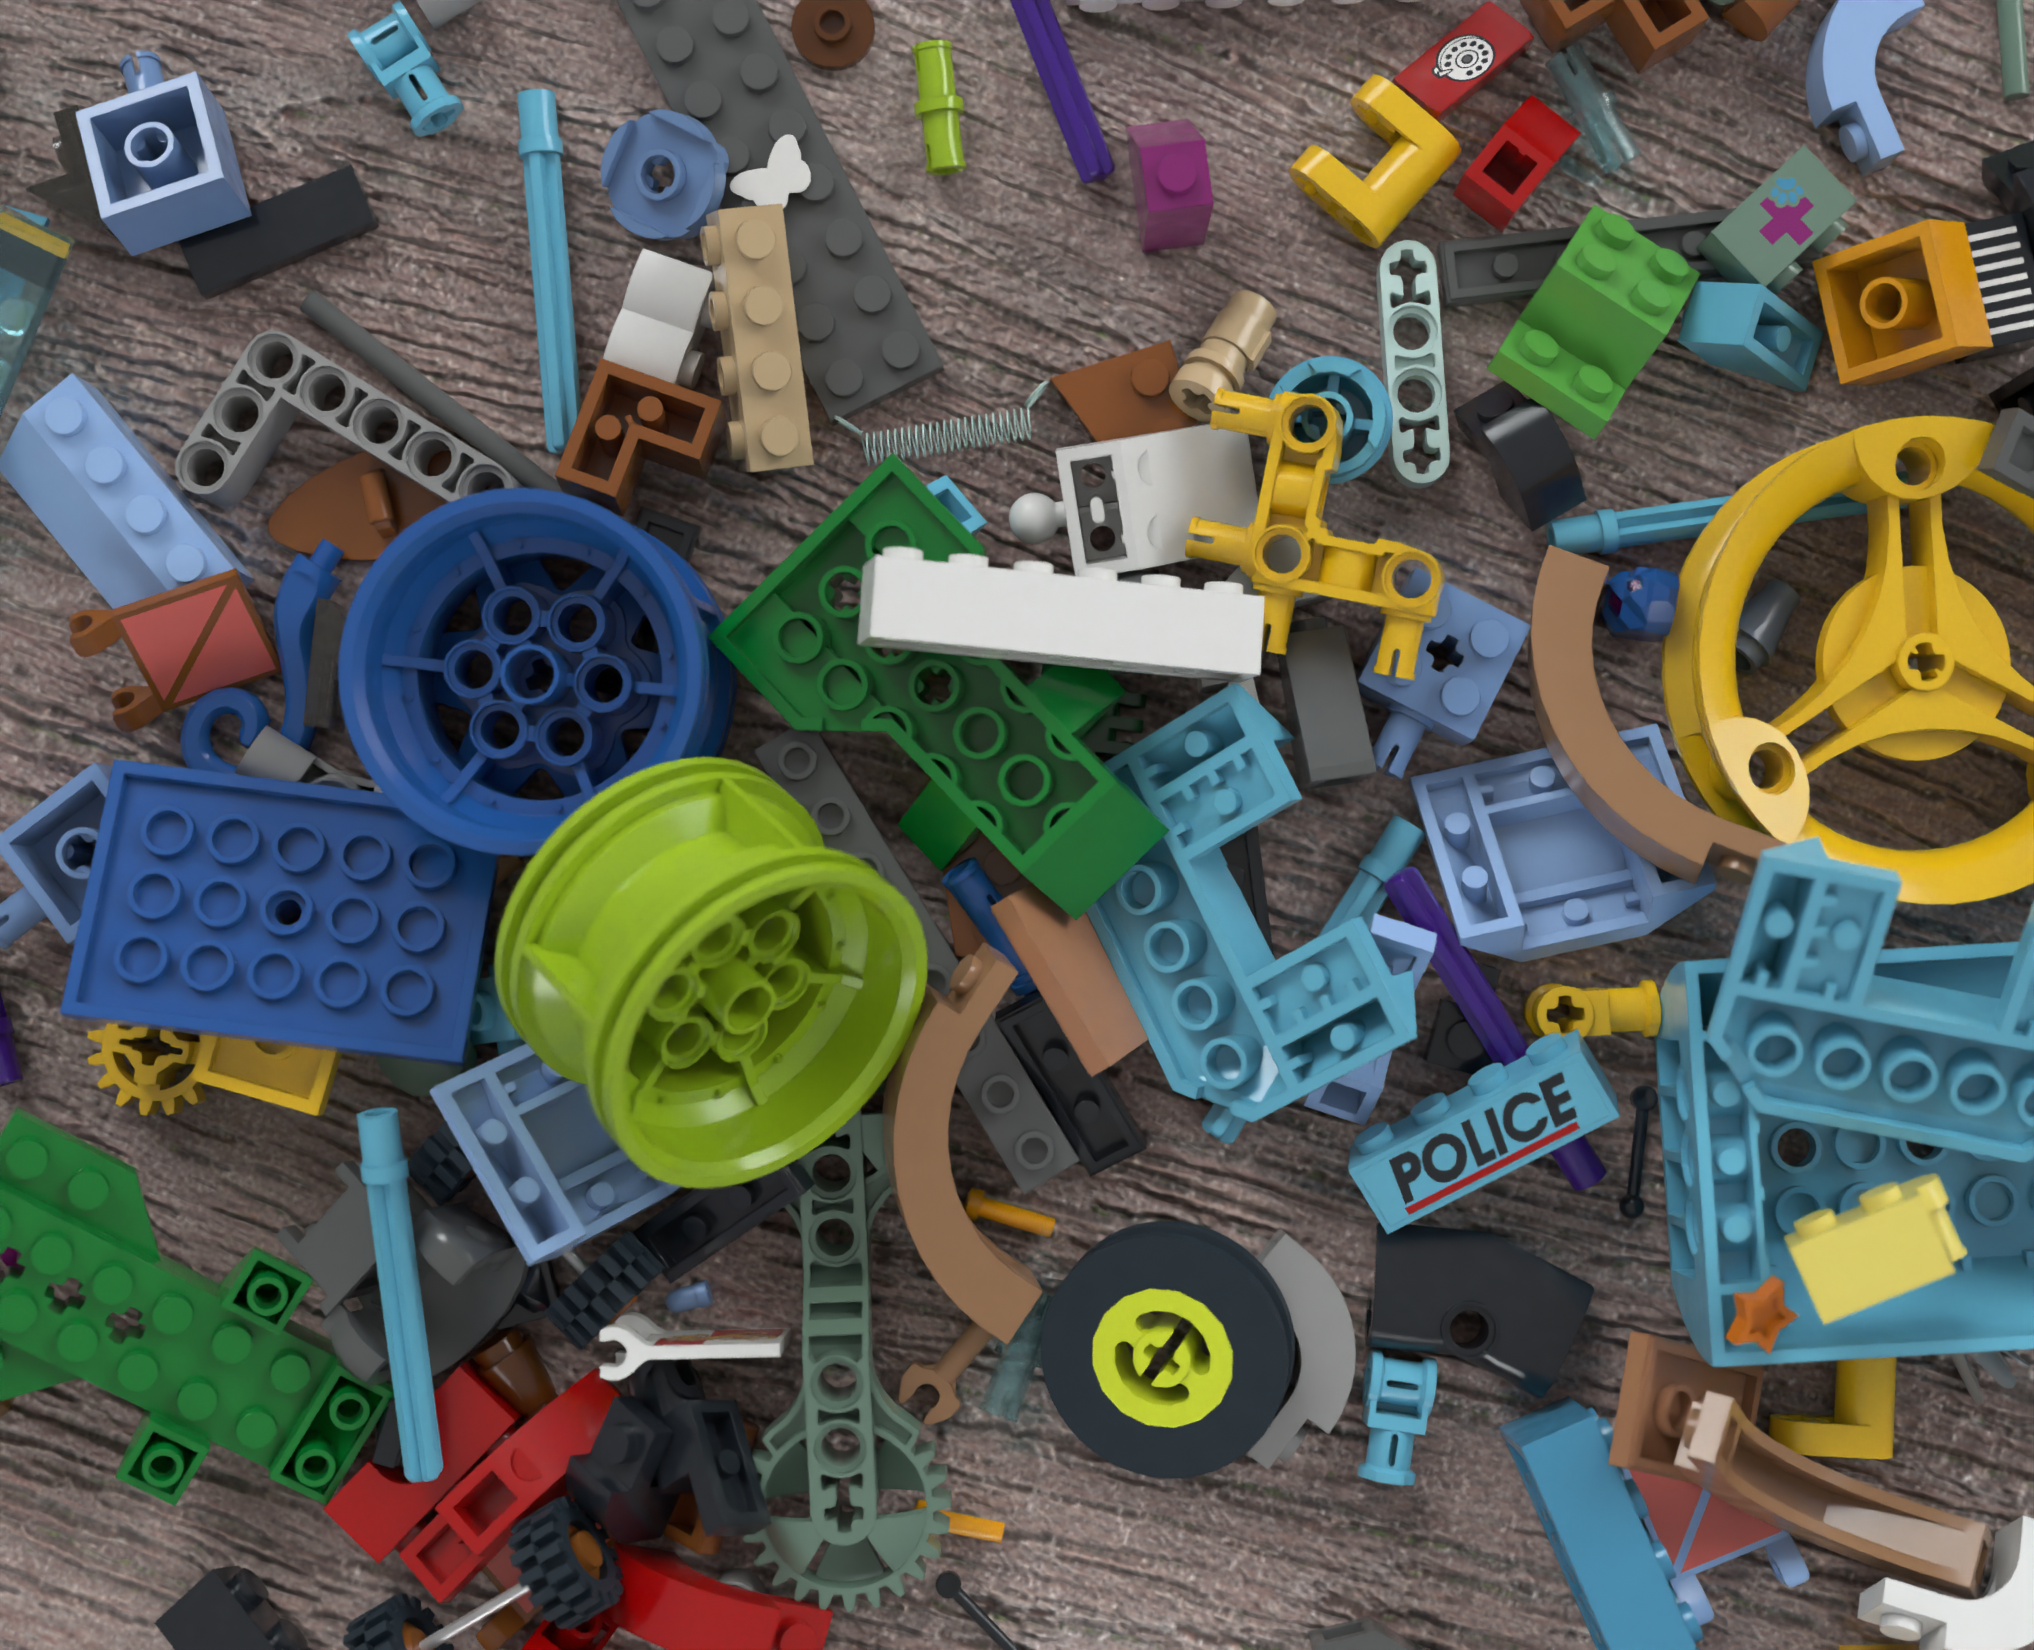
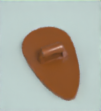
M450 450L440 451L430 459L428 464L429 477L443 474L449 468L451 463ZM362 451L311 477L288 495L270 516L268 531L276 542L303 554L312 556L324 538L345 552L340 560L376 561L386 547L406 528L426 514L447 503ZM491 485L487 486L483 492L491 490Z

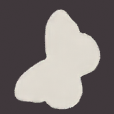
M790 134L779 138L771 151L767 168L748 170L738 174L730 183L731 191L747 200H754L757 206L782 203L784 208L787 205L789 193L803 192L811 182L809 166L801 160V151L796 138Z

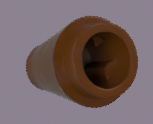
M516 1325L503 1329L474 1352L473 1357L480 1366L477 1374L521 1415H524L527 1421L558 1397L556 1388L530 1333L523 1335Z

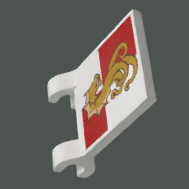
M636 1312L624 1313L615 1321V1324L608 1325L600 1330V1342L619 1341L626 1349L618 1350L615 1353L616 1363H603L600 1366V1377L611 1381L621 1380L629 1376L645 1361L655 1359L780 1357L791 1341V1328L666 1331L658 1327L643 1314Z

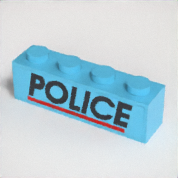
M1578 1029L1564 1036H1561L1560 1033H1551L1531 1044L1527 1048L1524 1057L1506 1066H1503L1502 1063L1488 1065L1470 1077L1468 1086L1448 1096H1445L1442 1092L1432 1094L1418 1102L1411 1109L1410 1116L1390 1126L1387 1122H1380L1362 1131L1355 1138L1354 1145L1350 1146L1348 1171L1386 1233L1389 1234L1620 1117L1616 1092Z

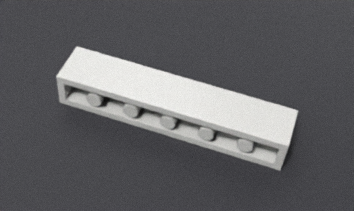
M908 547L884 548L883 556L875 555L863 565L858 645L1238 683L1259 676L1261 672L1265 596L1243 594V585L1239 583L1213 581L1204 583V590L1181 588V579L1169 575H1144L1141 577V583L1117 581V571L1104 568L1078 569V576L1053 574L1052 564L1039 561L1014 562L1013 570L988 567L989 558L973 554L949 555L948 563L923 560L922 550Z

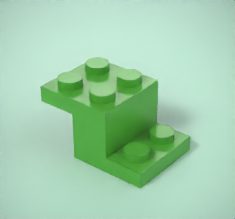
M1594 204L1557 262L1522 311L1486 369L1595 440L1609 421L1625 390L1666 337L1701 273L1690 267L1686 260L1677 252L1661 248L1636 232L1625 218L1617 214L1607 213Z

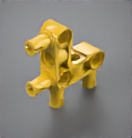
M1219 387L1213 404H1216L1218 407L1239 410L1240 412L1239 414L1212 410L1211 429H1222L1267 438V445H1270L1255 522H1251L1247 528L1193 516L1188 533L1214 538V542L1205 543L1186 539L1185 557H1195L1241 566V573L1246 574L1247 578H1250V581L1253 582L1252 588L1258 589L1257 596H1265L1262 650H1265L1268 630L1271 625L1267 652L1286 655V645L1296 597L1303 598L1304 592L1380 606V613L1386 614L1376 665L1373 667L1372 672L1388 676L1392 675L1396 651L1399 649L1400 656L1395 677L1414 680L1416 675L1414 671L1424 623H1431L1432 617H1436L1440 595L1444 588L1445 574L1440 563L1432 555L1399 542L1378 539L1375 544L1334 537L1333 531L1326 529L1327 523L1322 520L1330 476L1337 473L1342 454L1343 421L1339 412L1325 398L1316 394L1284 391L1282 394L1277 393L1275 398L1272 399L1228 391L1226 388ZM1308 409L1324 411L1327 417L1325 434L1313 443L1300 442L1294 432V424L1297 417ZM1282 537H1293L1301 548L1299 564L1290 572L1278 573L1269 561L1271 545ZM1410 561L1423 562L1431 573L1429 589L1417 598L1404 597L1396 586L1398 570Z

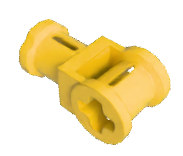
M1652 979L1641 980L1638 987L1608 989L1597 987L1576 988L1546 983L1537 986L1528 994L1524 1001L1523 1017L1530 1031L1540 1038L1551 1033H1560L1561 1036H1564L1576 1029L1579 1030L1582 1037L1611 1035V1032L1641 1031L1644 1037L1658 1036L1661 1024V1004L1656 983ZM1558 1003L1569 1006V1017L1560 1018L1558 1023L1548 1021V1009L1557 1008Z

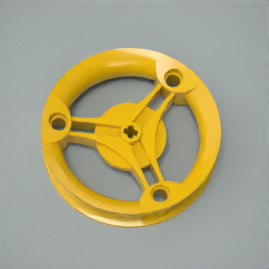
M1915 416L1890 419L1862 426L1790 454L1767 467L1740 487L1716 512L1700 533L1688 554L1679 574V591L1673 623L1669 635L1663 637L1662 687L1665 711L1673 742L1688 777L1711 813L1722 819L1783 841L1786 844L1819 836L1829 859L1897 871L1902 881V886L1896 903L1958 904L1981 901L2011 893L2034 883V738L1995 718L2003 701L2034 717V686L2011 667L2010 649L2006 632L1990 602L1973 585L1953 573L1942 524L1941 493L1954 488L1956 485L1967 488L2006 509L2033 534L2034 499L1977 470L1995 424L1954 416ZM1897 457L1906 467L1908 473L1907 484L1901 482L1896 475L1895 463ZM1841 492L1854 501L1866 504L1868 546L1864 579L1851 587L1836 602L1825 619L1820 631L1815 656L1817 679L1798 700L1769 723L1756 718L1744 717L1739 701L1736 680L1737 633L1746 595L1766 554L1781 534L1795 520L1829 497ZM1908 504L1912 566L1903 567L1899 506ZM1908 658L1917 659L1918 670L1909 669ZM1827 709L1838 728L1798 754L1795 747L1786 738V735ZM1974 740H1978L2006 750L2028 762L2026 779L2031 802L2008 822L1990 833L1950 847L1929 850H1897L1877 847L1839 834L1808 814L1810 797L1807 774L1827 760L1857 745L1875 755L1892 760L1923 761L1948 756L1968 746ZM1753 754L1758 755L1765 766L1764 778L1758 786L1754 785L1749 774V760Z

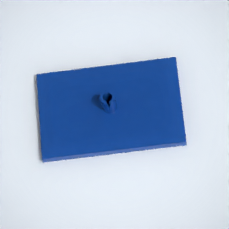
M114 759L60 1013L65 1018L465 1067L501 855L473 850L431 833L411 820L384 793ZM300 918L296 923L290 925L293 920Z

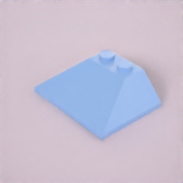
M1652 724L1618 732L1636 759L1657 780L1672 792L1685 799L1658 725ZM1548 748L1410 777V787L1460 946L1518 962H1526L1649 934L1716 889L1717 883L1709 863H1704L1695 885L1662 870L1633 852L1607 831L1584 807L1566 783Z
M524 1044L443 1082L429 1091L528 1266L558 1258L685 1188L663 1182L640 1169L608 1135L598 1121L590 1103L587 1085L572 1081L555 1072L536 1055L528 1044Z

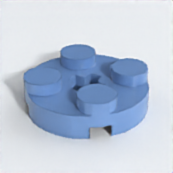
M659 109L648 111L651 114L643 115L636 121L628 120L610 138L601 163L602 187L608 188L609 198L614 206H609L615 219L630 232L645 238L668 241L696 237L700 234L701 227L707 224L706 215L718 210L724 195L726 173L729 167V157L725 148L716 142L706 126L685 114ZM670 160L673 164V172L675 173L674 181L671 187L666 186L663 192L659 193L657 191L659 180L652 176L653 168L655 165L666 166Z

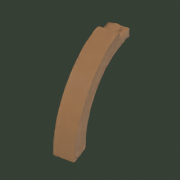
M1549 545L1539 572L1532 606L1527 661L1530 692L1537 722L1549 753L1564 780L1584 807L1607 831L1633 852L1662 870L1696 885L1703 865L1707 862L1717 866V872L1726 879L1743 885H1751L1761 851L1786 845V843L1696 807L1657 780L1632 754L1609 718L1600 695L1594 671L1592 650L1593 622L1606 589L1610 566Z
M983 942L974 956L968 954L956 967L950 980L949 986L952 990L948 996L928 984L925 986L923 1001L912 1033L900 1057L887 1076L883 1103V1147L887 1174L896 1205L919 1255L932 1276L959 1309L981 1328L1008 1345L1043 1293V1290L1028 1266L997 1247L966 1214L956 1191L948 1150V1123L952 1097L959 1072L981 1028L1019 973L1003 953Z
M1706 1391L1703 1404L1692 1401L1674 1465L1694 1483L1751 1516L1813 1544L1897 1576L1971 1600L1978 1599L1993 1541L1987 1524L1899 1497L1814 1462L1780 1444L1759 1430L1748 1420L1732 1397Z

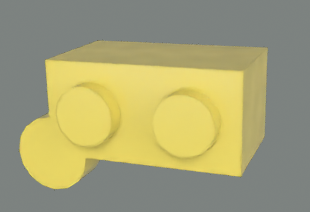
M1938 1174L1920 1176L1900 1185L1897 1182L1880 1185L1861 1194L1858 1197L1861 1205L1836 1216L1831 1208L1808 1214L1793 1223L1796 1232L1783 1238L1823 1325L1956 1273L1951 1261L1955 1262L1967 1254V1249L1962 1245L1944 1206L1949 1202V1198Z

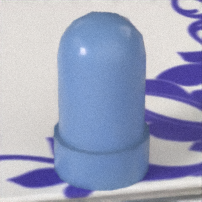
M702 1280L695 1282L693 1285L670 1291L665 1299L667 1308L671 1312L680 1313L699 1307L712 1306L713 1297L709 1282Z

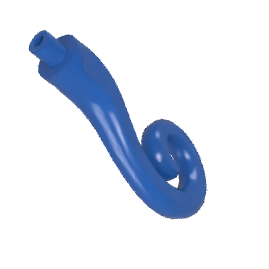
M324 538L310 558L299 552L294 558L279 586L273 618L286 702L284 723L280 734L308 752L316 734L320 709V680L315 646V629L322 611L342 581L332 571L345 553L342 549ZM235 687L214 689L199 698L189 709L182 725L180 744L182 757L187 767L190 769L236 774L238 765L224 761L212 748L210 741L211 728L217 718L222 715L232 714L238 716L242 724L239 731V740L242 746L249 749L260 732L267 725L270 727L271 720L268 710L260 698L250 691Z

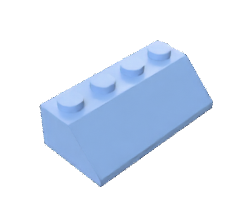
M71 373L22 413L0 456V472L113 609L234 568L237 569L245 587L255 580L96 387Z

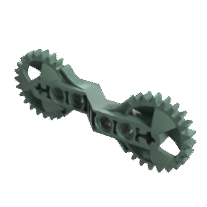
M887 1077L875 1093H885ZM864 1105L838 1131L798 1159L815 1183L807 1192L784 1207L793 1217L802 1240L803 1382L798 1395L789 1408L764 1430L762 1441L769 1451L762 1449H753L752 1451L756 1471L759 1472L757 1474L765 1502L769 1498L810 1493L811 1518L769 1515L771 1525L756 1534L743 1535L744 1543L763 1542L756 1553L754 1561L757 1567L776 1562L777 1567L772 1580V1584L775 1587L783 1584L789 1578H793L797 1581L794 1600L799 1602L810 1589L819 1591V1607L823 1610H826L830 1604L833 1594L842 1595L847 1612H853L857 1594L862 1593L866 1594L874 1608L880 1607L882 1587L886 1585L899 1597L905 1595V1572L919 1580L925 1578L926 1564L920 1555L929 1558H939L941 1542L932 1534L940 1535L949 1532L950 1517L939 1511L951 1507L952 1502L951 1490L937 1488V1486L947 1480L948 1469L946 1464L927 1465L936 1455V1443L933 1440L917 1446L914 1444L920 1434L921 1422L890 1398L884 1391L875 1373L872 1348L871 1226L877 1211L893 1192L887 1174L883 1147V1111L864 1112ZM824 1155H839L849 1164L851 1173L843 1180L836 1182L828 1181L819 1174L815 1163ZM867 1158L871 1161V1163H872V1164L874 1165V1167H875V1168L871 1169V1170L868 1171V1172H867ZM828 1219H842L850 1225L854 1236L846 1243L832 1244L823 1238L819 1226ZM831 1364H844L852 1369L856 1375V1380L849 1386H833L825 1380L822 1370ZM833 1429H848L857 1436L860 1443L850 1450H837L828 1443L825 1435ZM877 1435L884 1438L879 1449L877 1446ZM805 1438H807V1446L802 1441ZM850 1477L849 1498L851 1505L854 1506V1511H842V1505L840 1501H837L840 1478ZM880 1489L925 1492L927 1504L925 1508L876 1515ZM824 1539L829 1544L815 1571L808 1568V1565ZM879 1555L887 1563V1567H884Z

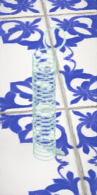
M1046 380L1042 382L1024 404L1027 407L1029 434L1023 410L1020 408L1022 435L1016 411L1013 409L1015 436L1009 412L1006 410L1008 437L1002 413L999 411L1001 438L995 414L992 412L994 439L988 415L985 413L987 440L981 416L978 415L980 441L974 417L971 416L973 442L967 418L964 417L966 443L961 422L957 418L959 444L954 423L950 419L952 445L946 422L943 420L944 442L937 421V443L932 424L929 423L930 444L925 425L922 424L923 445L918 426L915 425L916 446L911 427L908 426L909 447L905 431L901 427L902 448L898 432L894 428L895 449L889 429L887 430V446L884 434L880 431V447L877 435L873 432V448L870 436L866 433L865 449L864 440L861 435L863 431H860L839 416L835 415L834 419L840 421L838 423L859 434L868 466H870L868 439L875 465H877L875 438L881 462L884 461L882 437L887 457L890 455L889 436L893 453L898 457L896 435L903 461L905 460L903 434L909 458L912 459L910 433L916 457L919 458L917 432L923 456L926 457L924 431L930 455L933 456L931 430L937 454L940 455L938 429L944 453L946 454L945 428L951 452L953 453L952 427L958 450L961 451L959 426L966 450H968L967 429L973 449H975L974 429L980 448H982L981 428L986 446H989L988 427L993 445H996L995 426L1000 444L1002 445V425L1007 443H1010V429L1014 442H1017V428L1021 440L1024 441V427L1028 439L1031 440L1029 408L1041 396L1049 382Z

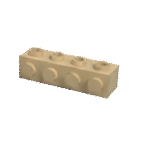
M782 203L716 210L706 215L707 226L701 227L700 240L704 263L706 266L712 265L716 292L709 293V313L713 330L721 331L724 357L717 358V376L722 396L729 395L732 421L725 423V439L730 460H737L738 471L743 472L814 465Z

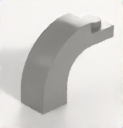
M1280 1228L1257 1256V1259L1277 1283L1288 1306L1294 1328L1295 1361L1288 1389L1271 1425L1261 1439L1247 1452L1249 1456L1267 1470L1277 1458L1284 1463L1297 1451L1307 1435V1431L1301 1427L1307 1419H1310L1327 1434L1331 1432L1346 1406L1352 1388L1356 1363V1344L1352 1319L1338 1286L1320 1262Z

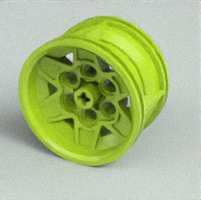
M697 757L662 763L620 780L580 807L550 836L529 863L507 904L496 944L495 980L500 1004L514 1030L548 1067L563 1077L587 1085L590 1103L598 1121L608 1135L640 1169L668 1184L686 1188H715L744 1183L790 1164L823 1143L861 1109L888 1076L912 1033L924 997L928 957L922 925L907 899L867 863L842 851L825 848L816 823L806 809L771 777L757 768L739 761L725 758Z

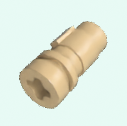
M1247 290L1237 291L1231 296L1225 308L1219 311L1203 337L1200 348L1194 349L1188 354L1183 366L1178 370L1170 383L1169 394L1179 409L1187 415L1210 423L1212 410L1228 413L1230 409L1213 404L1216 391L1220 387L1226 388L1228 391L1240 393L1245 382L1243 374L1249 369L1255 370L1272 342L1270 329L1274 325L1277 315L1269 301L1261 295Z

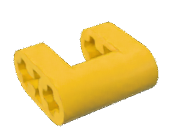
M1373 74L1350 99V104L1359 118L1392 146L1376 166L1361 180L1326 150L1311 144L1288 170L1294 183L1311 200L1361 242L1372 248H1378L1460 156L1461 147L1454 136L1396 85L1380 75Z
M1897 1357L1836 1360L1834 1416L1771 1414L1769 1416V1437L1805 1456L1860 1459L1893 1458Z

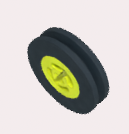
M1152 1221L1136 1224L1121 1229L1095 1244L1077 1262L1055 1292L1047 1309L1041 1335V1362L1045 1383L1052 1402L1069 1429L1088 1448L1112 1464L1137 1474L1167 1479L1188 1478L1214 1472L1231 1464L1248 1452L1271 1425L1288 1389L1295 1360V1337L1291 1315L1283 1294L1268 1270L1255 1256L1231 1238L1200 1225L1178 1221ZM1152 1311H1161V1312H1164V1313H1161V1314H1158V1315H1154V1314H1152V1313H1150V1312H1152ZM1182 1317L1189 1320L1193 1325L1184 1336L1177 1350L1173 1351L1166 1359L1154 1380L1147 1377L1143 1372L1149 1366L1158 1349L1168 1341ZM1202 1335L1206 1341L1210 1356L1205 1355L1201 1349ZM1127 1342L1131 1344L1134 1349L1133 1360L1128 1350Z

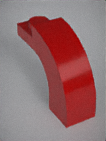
M615 1542L614 1548L618 1559L613 1562L616 1566L622 1568L623 1579L619 1580V1582L624 1586L623 1594L619 1596L620 1600L603 1612L613 1622L630 1633L668 1650H823L833 1611L829 1607L823 1610L820 1609L817 1602L805 1600L798 1602L793 1598L764 1594L731 1586L693 1570L675 1552Z

